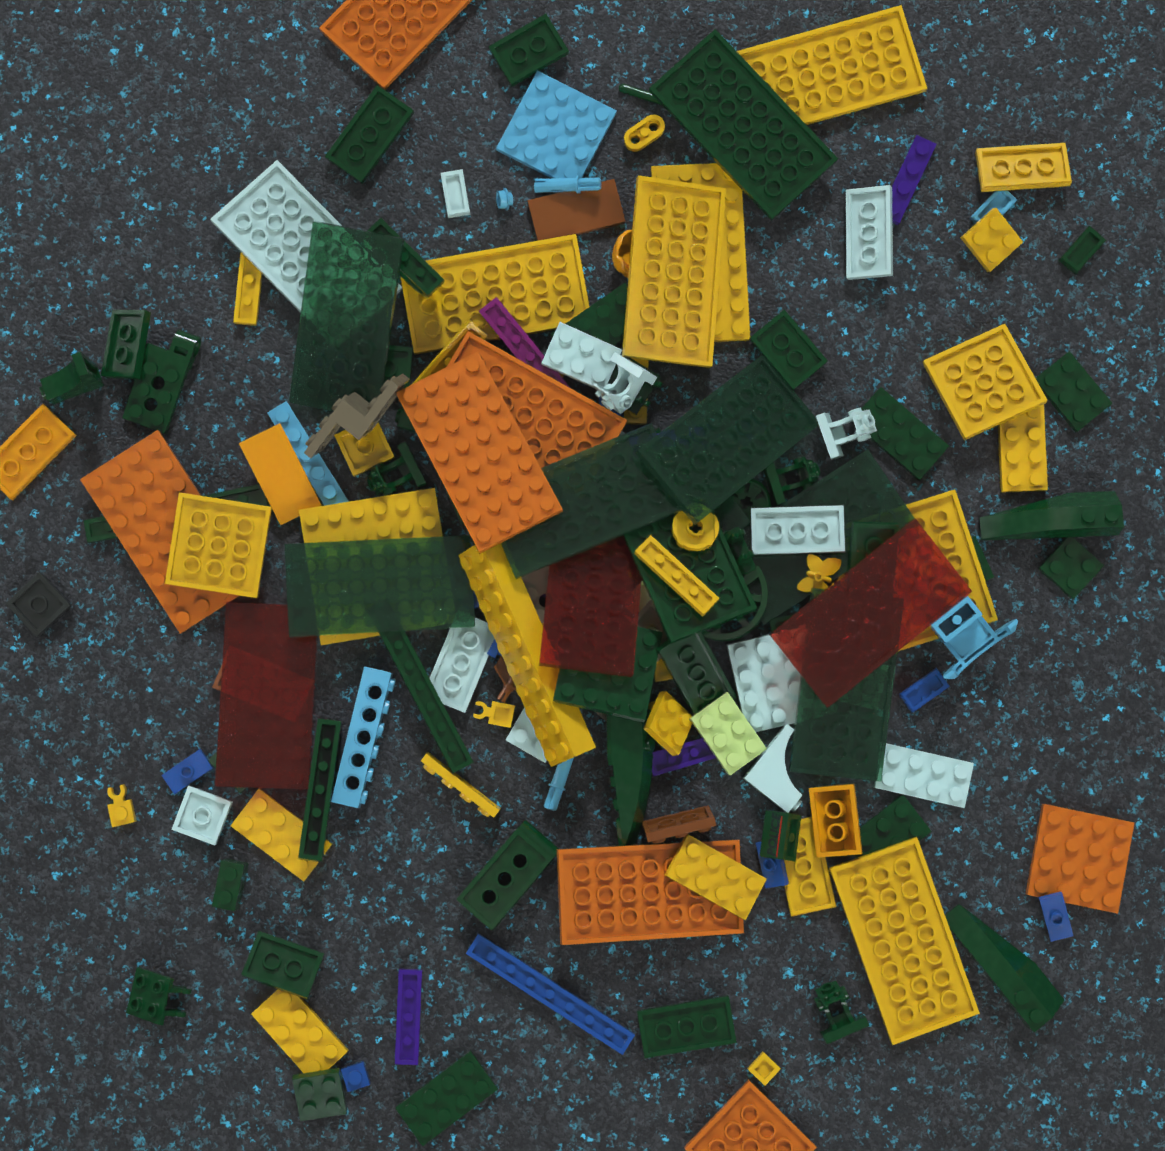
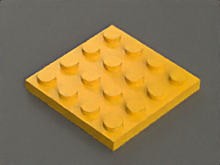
M1006 324L923 360L927 373L964 440L1047 403L1046 396Z
M179 492L165 584L258 598L272 507Z

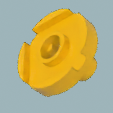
M691 504L682 508L676 514L672 523V534L677 545L689 551H702L710 548L719 533V522L715 514L713 515L707 507L699 504ZM693 523H697V526L701 527L702 530H699L698 533H693L689 527H692Z

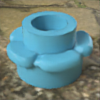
M506 188L496 192L498 209H505L507 211L513 205V195Z

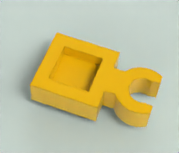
M492 701V706L487 707L484 702H476L475 705L482 706L484 711L480 715L473 714L474 718L483 719L484 717H489L488 724L511 728L515 705Z
M124 784L120 785L121 792L119 795L114 794L113 787L107 790L108 796L114 802L107 805L112 827L137 822L132 799L125 801L127 788Z

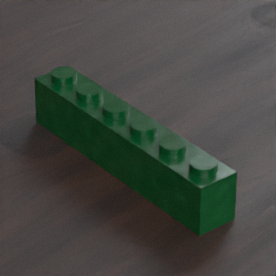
M318 718L298 855L299 860L323 863L342 728L341 721Z

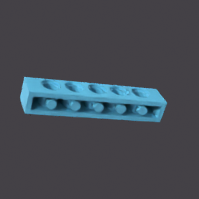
M364 666L331 799L333 803L354 808H360L361 804L366 803L368 791L365 790L367 781L371 782L374 768H370L372 759L377 758L379 746L376 745L378 736L382 737L385 723H381L383 714L388 713L390 701L387 700L389 691L393 692L396 679L392 678L393 673ZM374 686L380 687L382 691L378 699H372L370 696V690ZM370 708L376 712V718L372 722H368L364 717L365 711ZM363 731H367L371 737L367 744H362L359 741V734ZM358 753L362 754L365 758V763L361 767L356 766L353 762L354 756ZM351 776L359 779L357 789H351L348 786V779Z

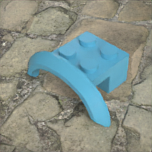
M965 595L932 620L928 625L957 660L944 673V679H955L982 653L1015 632L1018 620L1014 619L994 631L981 616L983 614L969 596Z

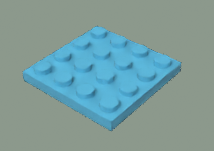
M537 70L498 143L496 151L549 178H576L577 175L583 178L617 114V110Z

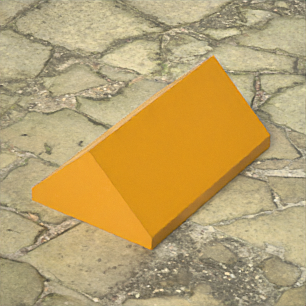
M855 784L809 788L816 857L863 854Z

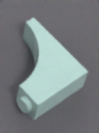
M785 724L766 747L767 749L762 752L743 777L744 780L786 813H789L790 810L794 812L802 803L800 800L802 794L790 781L785 766L786 746L794 731L788 724Z

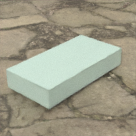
M463 169L441 173L448 218L470 215Z

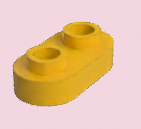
M649 115L628 129L624 135L626 148L637 152L661 137L665 129L664 120L658 115ZM654 125L657 127V130L651 131L649 127ZM637 138L639 142L634 144L631 142V139Z

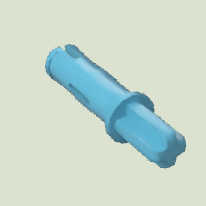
M579 175L576 178H536L534 190L535 193L576 192L580 194L581 191H598L601 189L602 184L599 177L581 178Z
M574 758L557 764L551 784H548L550 788L544 803L546 809L557 810L562 792L566 790L564 786Z

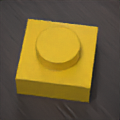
M762 1051L747 1069L766 1086L781 1068Z

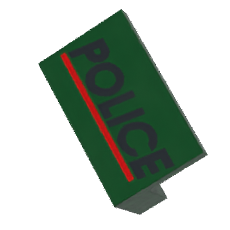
M765 811L760 857L796 861L801 815Z

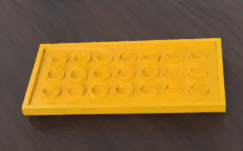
M902 5L737 51L806 125L923 93L927 90Z
M717 163L651 166V177L726 188L714 342L750 341L742 189Z
M638 176L636 178L622 350L623 357L706 368L712 367L726 188L646 176Z
M576 234L425 260L445 280L429 298L423 297L401 277L414 355L442 350L469 319L487 334V337L484 339L485 341L501 340L479 313V310L496 297L527 335L556 330L559 322L565 324L590 307Z
M917 837L829 868L892 1045L980 1014Z

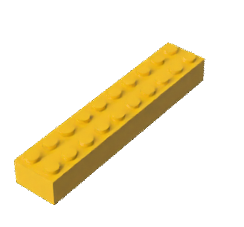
M506 541L479 554L474 545L458 555L461 566L470 581V587L477 597L479 607L488 622V628L495 638L498 651L505 661L507 671L513 679L516 692L523 702L526 715L534 727L535 735L541 743L544 756L550 766L553 767L596 748L580 709L553 701L560 664Z

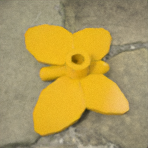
M808 554L807 566L810 571L806 572L808 577L803 578L797 584V589L803 592H813L817 600L827 603L830 598V589L825 582L830 583L832 581L827 576L834 575L840 569L841 559L827 558L822 561L818 556Z

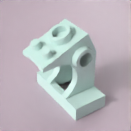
M614 352L610 360L618 365V376L613 384H607L604 387L594 383V387L597 390L595 395L602 397L601 403L605 408L610 411L613 409L622 414L632 406L644 382L646 381L653 385L657 377L630 359Z
M861 407L848 412V417L832 422L829 413H822L816 416L831 459L844 456L840 445L856 439L858 442L871 438L870 434L877 431L875 419L870 410L862 411ZM854 421L856 433L846 436L843 425Z

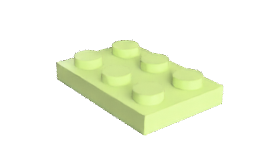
M728 692L689 718L728 776L735 773L767 749Z

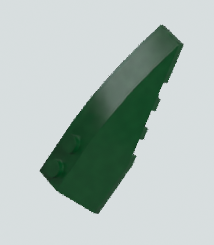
M1115 491L1066 493L980 517L979 525L982 541L1116 536L1124 528L1122 504Z
M652 709L647 710L645 722L607 714L608 765H613L614 776L610 777L611 787L616 788V797L613 799L614 809L619 812V817L616 819L619 846L635 845L648 802L655 741L643 728Z
M960 904L945 914L951 932L1028 1029L1036 1032L1053 1018L1064 1002V999L1035 962Z

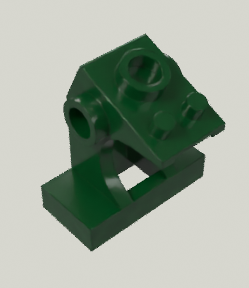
M406 442L397 445L402 454L399 459L386 466L381 462L370 468L371 472L367 476V483L376 496L382 494L384 496L392 495L397 492V487L413 479L419 489L427 485ZM398 467L403 477L390 483L386 473Z
M805 456L793 460L794 465L775 469L773 459L763 461L761 465L775 507L786 503L783 493L798 488L805 491L815 487L814 483L820 481L818 477L820 469L816 462L814 463L813 460L806 459ZM796 470L800 482L787 485L784 474Z
M833 981L815 989L817 997L814 998L819 1012L824 1011L831 1027L820 1032L826 1044L870 1026L863 1014L852 1017L845 1001L849 999L844 985L840 987L837 981ZM839 1000L844 1012L831 1016L828 1006Z

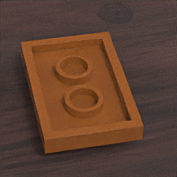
M709 805L645 820L642 822L648 842L661 843L666 838L673 836L675 838L686 837L689 835V832L693 831L707 832L711 830V827L716 826V822Z

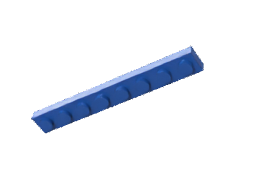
M478 933L467 950L466 954L620 1054H624L634 1038L635 1033L480 933Z

